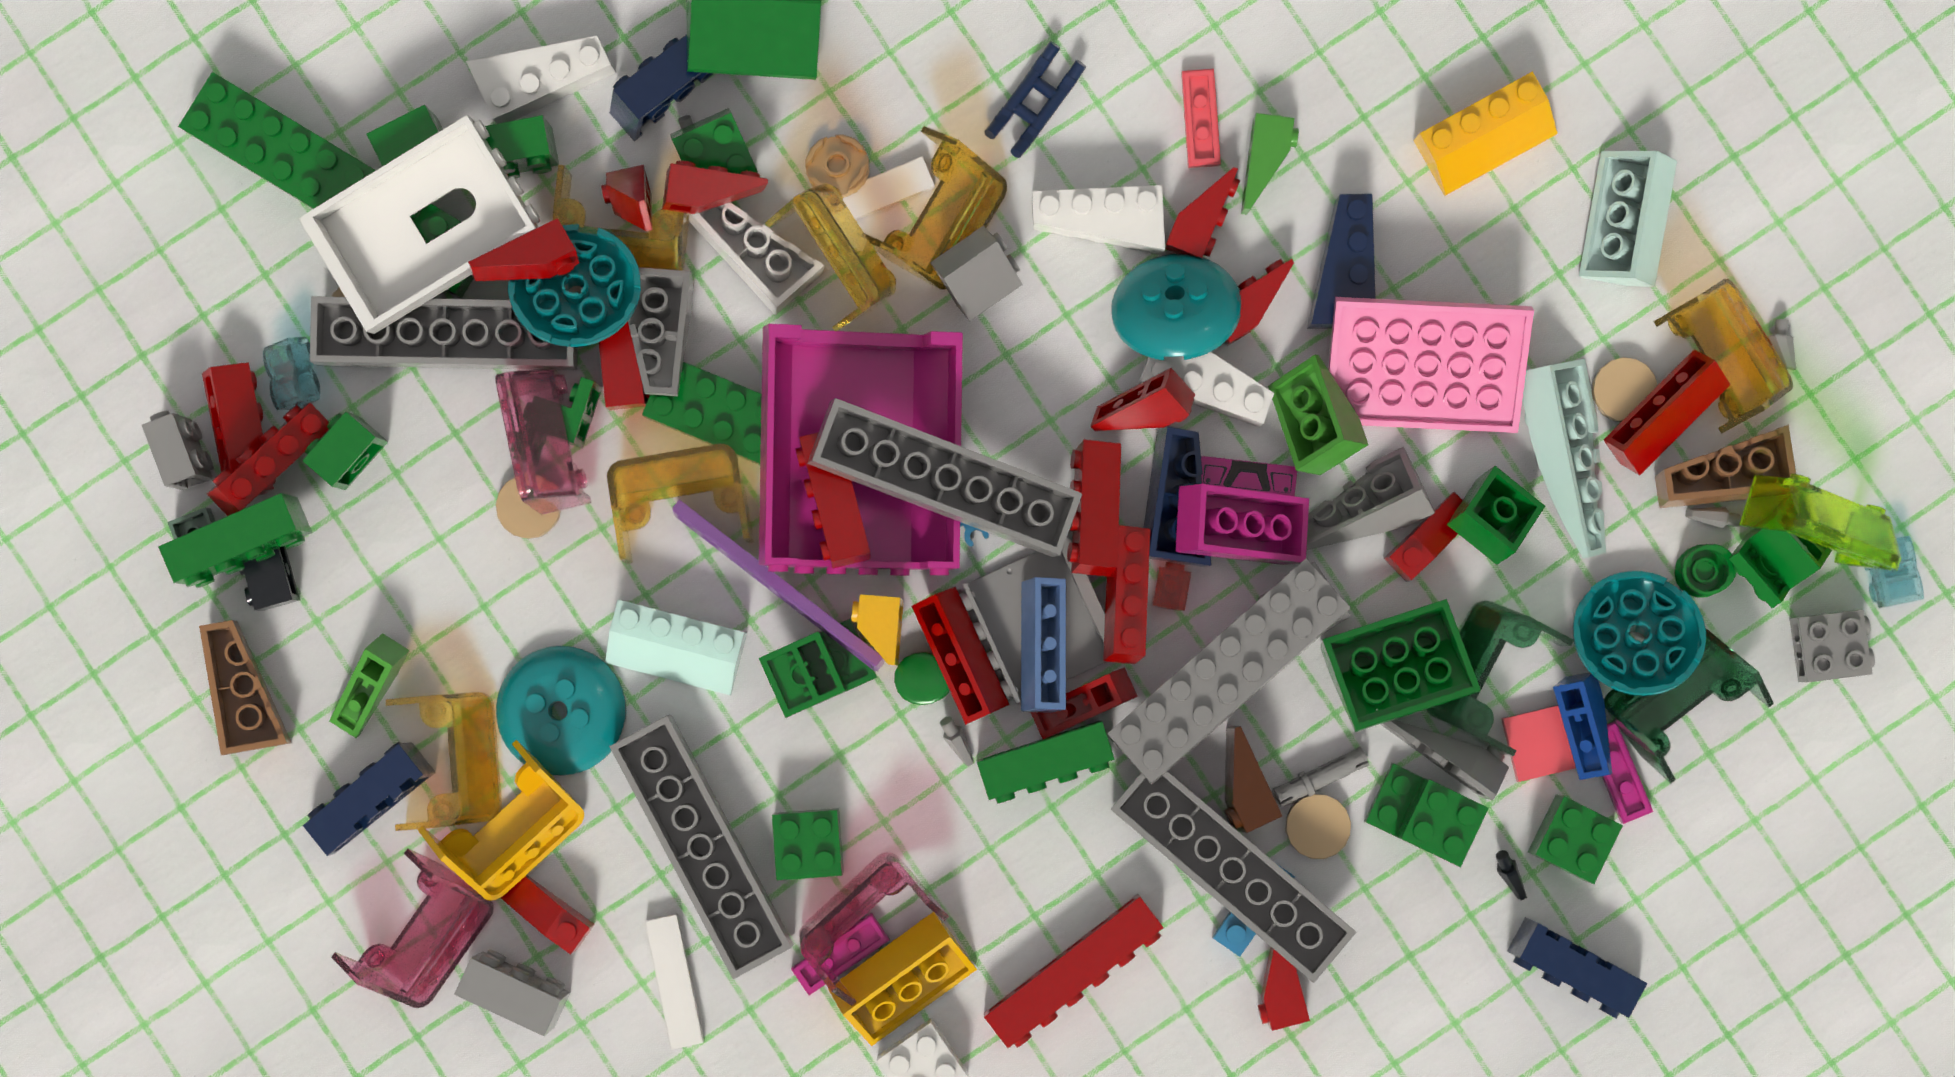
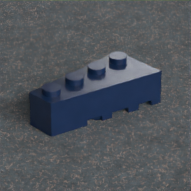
M687 34L680 40L674 38L664 46L663 53L655 59L653 56L648 57L639 65V71L631 77L628 75L621 77L614 84L609 113L635 142L643 135L641 132L642 126L649 120L656 124L665 116L664 113L671 106L670 102L673 100L676 102L683 101L695 88L694 82L696 80L704 83L714 73L687 72Z
M1340 194L1335 200L1307 329H1332L1335 297L1376 299L1372 194Z
M1172 427L1157 429L1143 527L1150 529L1149 559L1199 567L1212 566L1211 556L1176 552L1179 486L1202 484L1201 475L1203 471L1199 432Z
M397 742L377 763L373 762L359 773L360 777L351 785L347 783L333 794L335 798L325 806L322 803L307 815L310 820L303 827L326 856L337 853L436 773L412 742Z
M1526 917L1507 952L1515 956L1513 960L1515 964L1528 971H1531L1533 966L1544 971L1541 978L1557 987L1562 982L1573 987L1570 994L1587 1003L1590 998L1602 1003L1599 1010L1616 1019L1619 1014L1628 1018L1631 1016L1648 984Z

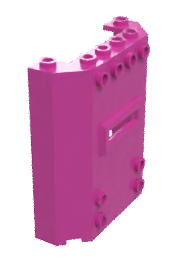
M767 324L763 327L759 565L768 566V572H788V567H794V573L814 574V568H826V574H846V568L858 569V575H878V569H890L891 576H910V570H930V575L948 576L949 570L960 568L959 521L852 481L871 559L833 569L831 561H824L819 542L825 541L822 528L817 530L815 528L811 510H815L817 507L814 497H807L803 479H807L809 476L806 466L799 467L795 448L801 447L799 437L819 432L829 403L834 398L961 446L962 332L930 331L924 335L807 330L802 329V325Z

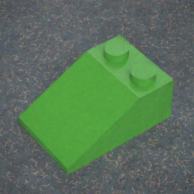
M1313 355L1268 385L1269 390L1274 393L1272 400L1296 471L1322 475L1368 446L1359 416L1319 355Z

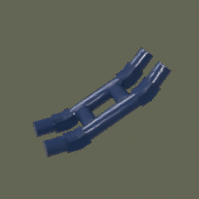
M1052 41L1048 43L1031 67V70L984 131L989 139H995L1014 114L1030 124L1010 150L1011 154L1016 158H1021L1032 145L1086 69L1085 64L1076 60L1057 88L1043 80L1041 77L1060 50V47ZM1033 88L1048 98V101L1038 114L1022 104Z

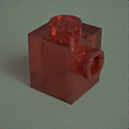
M1166 562L1165 567L1159 566L1156 572L1151 606L1185 611L1192 572L1184 571L1185 565L1173 562Z

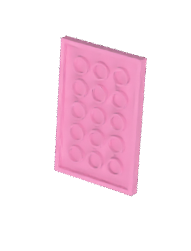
M1335 297L1328 370L1359 416L1362 426L1518 433L1534 309L1532 306Z

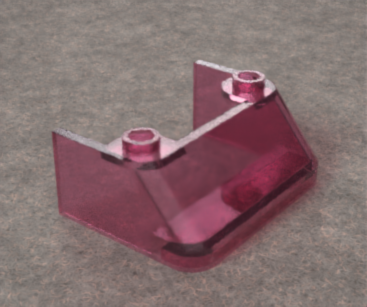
M556 369L511 371L497 374L495 376L496 387L516 485L521 500L541 515L592 503L591 497L583 490V488L588 487L585 471L583 468L578 469L572 459L561 401L564 399L563 394L568 393L565 376Z
M407 848L404 854L421 870L417 878V886L423 893L427 894L424 901L391 947L384 944L372 945L363 953L358 961L334 952L331 958L357 985L411 1007L421 1008L428 1005L437 995L492 916L494 905L492 901L484 899L463 879L444 865Z
M891 852L878 855L810 917L799 930L798 939L804 958L831 992L851 1006L857 1001L825 961L831 956L834 943L886 895L891 896L900 893L909 885L925 905L944 921L949 917L907 865Z

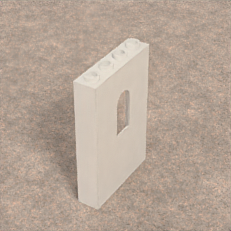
M468 115L462 117L298 218L366 332L377 333L472 275L469 261L538 228L537 223L541 221L539 215L531 204L526 206L520 197L524 193L521 185L514 176L509 178L503 167L507 163L497 148L491 149L486 140L490 135L480 119L475 122ZM463 188L470 191L476 201V208L472 216L429 243H426L410 216L454 189Z

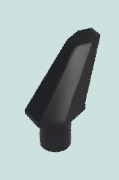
M1506 850L1499 851L1496 854L1498 861L1497 872L1515 896L1522 901L1527 896L1516 861L1510 858Z

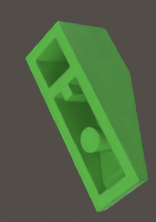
M1255 114L1252 122L1241 214L1247 215L1290 152L1291 147L1296 148L1299 128H1293L1295 118Z
M383 633L368 645L329 722L357 738L397 677L410 650Z

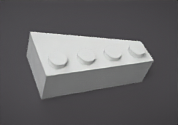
M598 36L466 61L488 110L497 124L514 121L616 73Z
M1162 185L1032 191L1033 230L1073 238L1078 237L1091 240L1092 242L1108 243L1133 250L1148 251L1162 256L1164 254L1165 234Z
M731 202L697 214H689V222L774 315H777L823 274L824 264L816 259H812L803 253L800 248L791 242L788 243L776 235L769 227L758 223Z
M1209 352L1188 360H1184V356H1164V360L1147 358L1139 384L1172 368L1195 393L1194 405L1258 427L1264 424L1274 393L1214 353Z

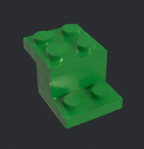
M581 377L579 384L574 383L569 396V402H573L571 408L533 396L532 403L527 402L522 413L521 420L525 422L522 433L516 434L512 444L511 452L515 453L513 459L523 464L537 467L546 437L583 449L603 387L593 380Z
M1793 495L1783 502L1776 514L1745 535L1729 560L1732 562L1736 573L1745 577L1752 585L1757 597L1766 602L1771 608H1774L1784 600L1791 588L1821 569L1836 543Z
M851 618L840 623L860 639ZM817 631L759 658L785 718L878 678L875 671L823 631Z
M1391 763L1364 822L1461 868L1489 808L1430 779L1423 778Z

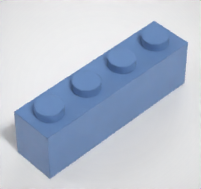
M1034 577L1021 582V712L1053 713L1066 710V579Z

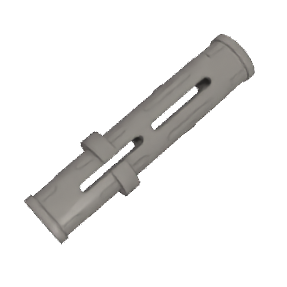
M1358 747L1350 753L1340 756L1307 773L1304 771L1300 772L1297 778L1272 790L1282 808L1306 795L1309 797L1315 795V791L1369 766V762L1362 748Z

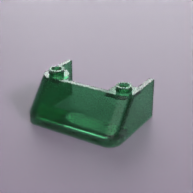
M1479 601L1470 608L1459 629L1480 689L1485 684L1506 642L1518 648H1526L1533 645L1539 635L1559 646H1571L1574 642L1573 639L1534 618L1492 601ZM1480 692L1425 709L1431 717L1486 746H1491L1503 755L1514 756L1516 753L1515 749L1488 736L1494 722L1492 710L1486 704L1476 700Z
M1706 629L1705 650L1699 665L1692 675L1676 688L1664 693L1644 696L1626 694L1612 689L1604 698L1605 709L1640 756L1670 784L1676 779L1664 758L1671 748V742L1664 731L1712 693L1723 701H1734L1750 691L1766 706L1771 707L1774 704L1759 671L1708 629Z

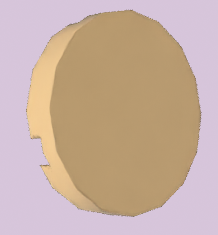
M843 134L820 139L810 148L805 160L806 174L811 186L820 194L830 198H844L856 193L865 184L870 173V161L863 145L855 138Z
M1623 357L1608 362L1598 370L1592 383L1593 401L1595 400L1598 410L1602 415L1613 421L1622 422L1658 385L1655 375L1646 364L1637 359Z
M532 474L519 475L506 482L499 491L496 501L497 517L502 526L514 536L526 539L538 538L547 534L559 521L562 510L560 495L555 487L545 478Z
M1315 794L1311 797L1305 796L1291 806L1285 825V832L1290 844L1297 852L1312 859H1325L1336 855L1345 847L1351 829V821L1347 810L1338 800L1323 794Z

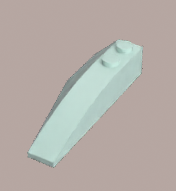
M1585 359L1526 370L1522 399L1525 410L1524 418L1550 497L1582 558L1606 553L1604 512L1597 505L1600 494H1602V481L1597 480L1595 474V463L1600 462V450L1594 449L1593 433L1598 432V421Z

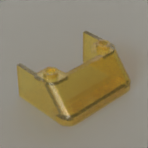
M924 126L921 132L939 146L932 158L931 170L940 182L909 234L901 230H894L886 236L884 241H880L862 232L858 238L892 263L930 285L945 290L944 284L930 262L983 225L987 228L1006 195L1007 182L1003 176L960 140Z
M558 165L553 220L558 218L562 226L579 224L578 232L597 234L598 227L585 226L586 211L582 204L575 199H570L572 174L565 165ZM661 209L652 216L653 230L649 231V233L600 228L619 238L629 248L638 267L684 270L689 213Z
M823 183L803 191L765 222L767 227L770 228L797 212L858 308L832 327L834 331H839L895 293V276L886 268L844 203L841 192L835 186Z
M1723 279L1653 321L1656 327L1668 321L1670 330L1676 336H1681L1685 339L1691 336L1700 352L1714 359L1731 385L1719 396L1718 408L1721 414L1726 419H1729L1718 428L1721 434L1763 412L1793 389V381L1788 370L1740 291L1729 279Z
M714 444L617 461L609 467L607 483L619 558L622 562L626 564L633 563L628 531L641 529L648 524L651 518L650 501L713 491L715 504L721 511L729 514L739 512L743 539L747 543H754L747 495L737 454L730 446Z
M468 692L386 699V706L419 703L420 717L427 726L432 728L447 727L452 793L439 794L430 800L427 807L428 820L407 821L395 824V831L419 829L421 826L425 828L448 827L487 822L494 819L502 809L495 707L492 698L483 692Z

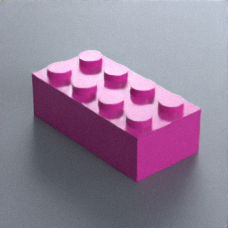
M1208 484L1179 486L1176 552L1279 565L1300 564L1306 559L1309 498Z

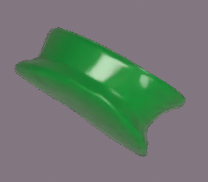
M1700 544L1687 549L1681 554L1675 565L1676 583L1682 591L1685 590L1689 595L1697 598L1709 597L1725 590L1736 576V571L1729 560L1732 553L1717 544Z
M913 653L905 657L898 664L894 673V683L897 692L904 700L912 704H932L943 699L950 691L937 661L931 653Z

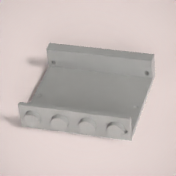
M1069 536L1066 538L1060 556L1051 557L1037 551L972 582L963 584L965 592L960 593L967 612L973 609L978 618V621L973 623L980 640L987 639L992 651L986 654L994 671L1000 668L1005 680L1000 682L1007 700L1014 698L1016 704L1021 702V582L1034 577L1066 579V680L1107 662L1103 661L1105 613L1086 574L1071 573L1072 562L1067 561L1068 545L1072 542Z

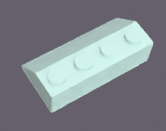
M1601 151L1579 272L1580 277L1625 286L1655 287L1677 160L1659 151Z
M617 600L609 630L605 663L731 695L747 633L639 604Z

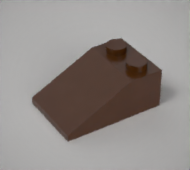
M1230 726L1226 728L1225 803L1228 808L1223 810L1231 826L1238 829V831L1248 833L1282 817V814L1241 726Z

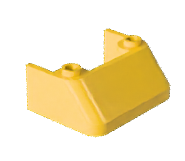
M517 740L512 745L526 761L515 775V784L522 792L475 835H472L466 829H456L447 834L441 841L424 826L418 829L438 858L484 899L489 901L503 897L576 830L584 819V811L580 805Z

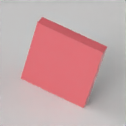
M1558 705L1501 718L1517 782L1576 768Z

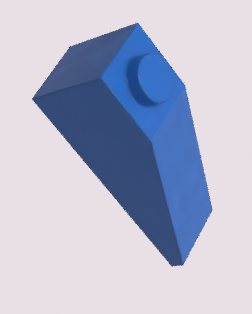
M1590 672L1565 677L1553 686L1579 780L1611 775L1612 766L1605 702L1599 681Z

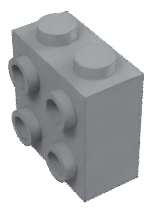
M984 225L930 262L956 306L969 321L1023 285L1016 274L1020 271L1019 266L1010 254L1006 256L1004 253L1008 249L1007 245L997 232L992 235Z
M162 411L150 416V422L142 424L164 486L186 490L213 479L210 471L214 469L213 462L208 452H203L199 442L202 439V433L195 421L192 422L191 419L178 414H170L169 411Z
M1863 609L1789 618L1798 682H1815L1873 674L1872 667L1875 665V656L1872 648H1869L1867 635L1870 634V622L1868 617L1864 616Z

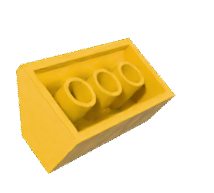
M1532 71L1422 131L1413 141L1442 193L1446 196L1557 135V130L1549 100Z
M860 594L859 601H853L851 621L857 623V629L888 665H898L904 601L900 597Z
M933 911L846 976L842 977L829 987L828 990L843 1016L873 1046L977 969L946 925Z

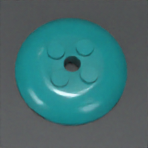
M579 224L563 225L564 230L576 249L579 264L567 274H557L551 278L509 280V299L520 323L541 340L565 347L588 346L609 338L619 331L630 319L640 298V272L629 248L613 234L600 228L595 230L579 227ZM574 286L583 287L581 293L569 292V289Z
M1188 254L1163 255L1139 264L1121 280L1113 295L1111 304L1113 325L1122 341L1134 351L1158 360H1164V356H1184V360H1188L1215 350L1232 335L1241 316L1240 291L1230 274L1220 265L1209 259H1201Z
M1627 571L1602 579L1592 586L1590 591L1583 597L1577 607L1573 620V640L1582 663L1600 682L1626 694L1644 696L1660 694L1674 689L1692 675L1699 665L1705 650L1706 629L1703 616L1697 604L1685 590L1682 592L1676 586L1667 582V578L1654 573ZM1638 632L1644 636L1645 640L1643 642L1635 640L1629 633Z
M553 646L532 652L521 659L509 671L498 693L496 719L502 740L509 751L521 763L525 764L526 761L512 745L515 740L521 743L551 775H572L594 767L611 753L609 746L617 743L622 733L626 719V701L620 681L603 660L590 652L576 647ZM558 701L564 703L567 707V715L562 720H558L552 715V707Z

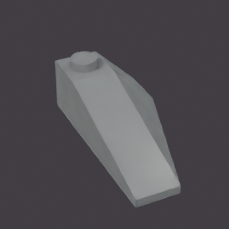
M638 267L641 279L640 298L628 323L644 392L650 395L678 397L693 299L694 283L691 271Z
M1404 447L1372 462L1366 467L1368 472L1355 483L1350 480L1343 486L1344 492L1333 501H1324L1308 514L1307 550L1405 528L1435 513Z
M1397 720L1380 724L1478 796L1493 800L1497 795L1509 766L1502 762L1505 756L1491 746H1488L1485 750L1482 747Z

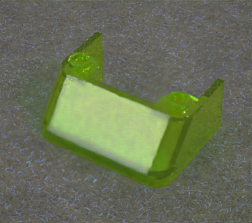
M1791 474L1790 478L1754 476L1739 525L1750 528L1785 531L1837 552L1834 563L1898 571L1901 554L1891 518L1885 515L1886 509L1866 504L1865 507L1811 485L1810 478L1799 474Z

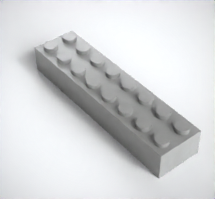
M311 296L310 362L317 366L577 370L578 347L551 344L530 333L516 317L510 300L431 299L373 334L365 331L346 297Z
M834 398L829 403L807 463L1051 557L1061 555L1082 493L837 398Z
M1307 559L1303 560L1107 733L1108 736L1148 782L1153 785L1349 612L1351 607Z
M667 715L609 746L731 977L735 979L792 948L794 945L673 716Z
M1168 771L1153 785L1140 774L1111 808L1117 816L1313 983L1356 934L1353 928Z

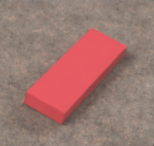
M1214 69L1182 71L1188 168L1220 166Z

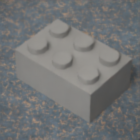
M488 950L487 953L482 951L473 956L454 995L542 1036L547 1035L554 1029L571 993L564 989V983L551 977H547L545 981L534 975L536 972L534 969L520 963L515 967L505 962L506 957L493 950Z

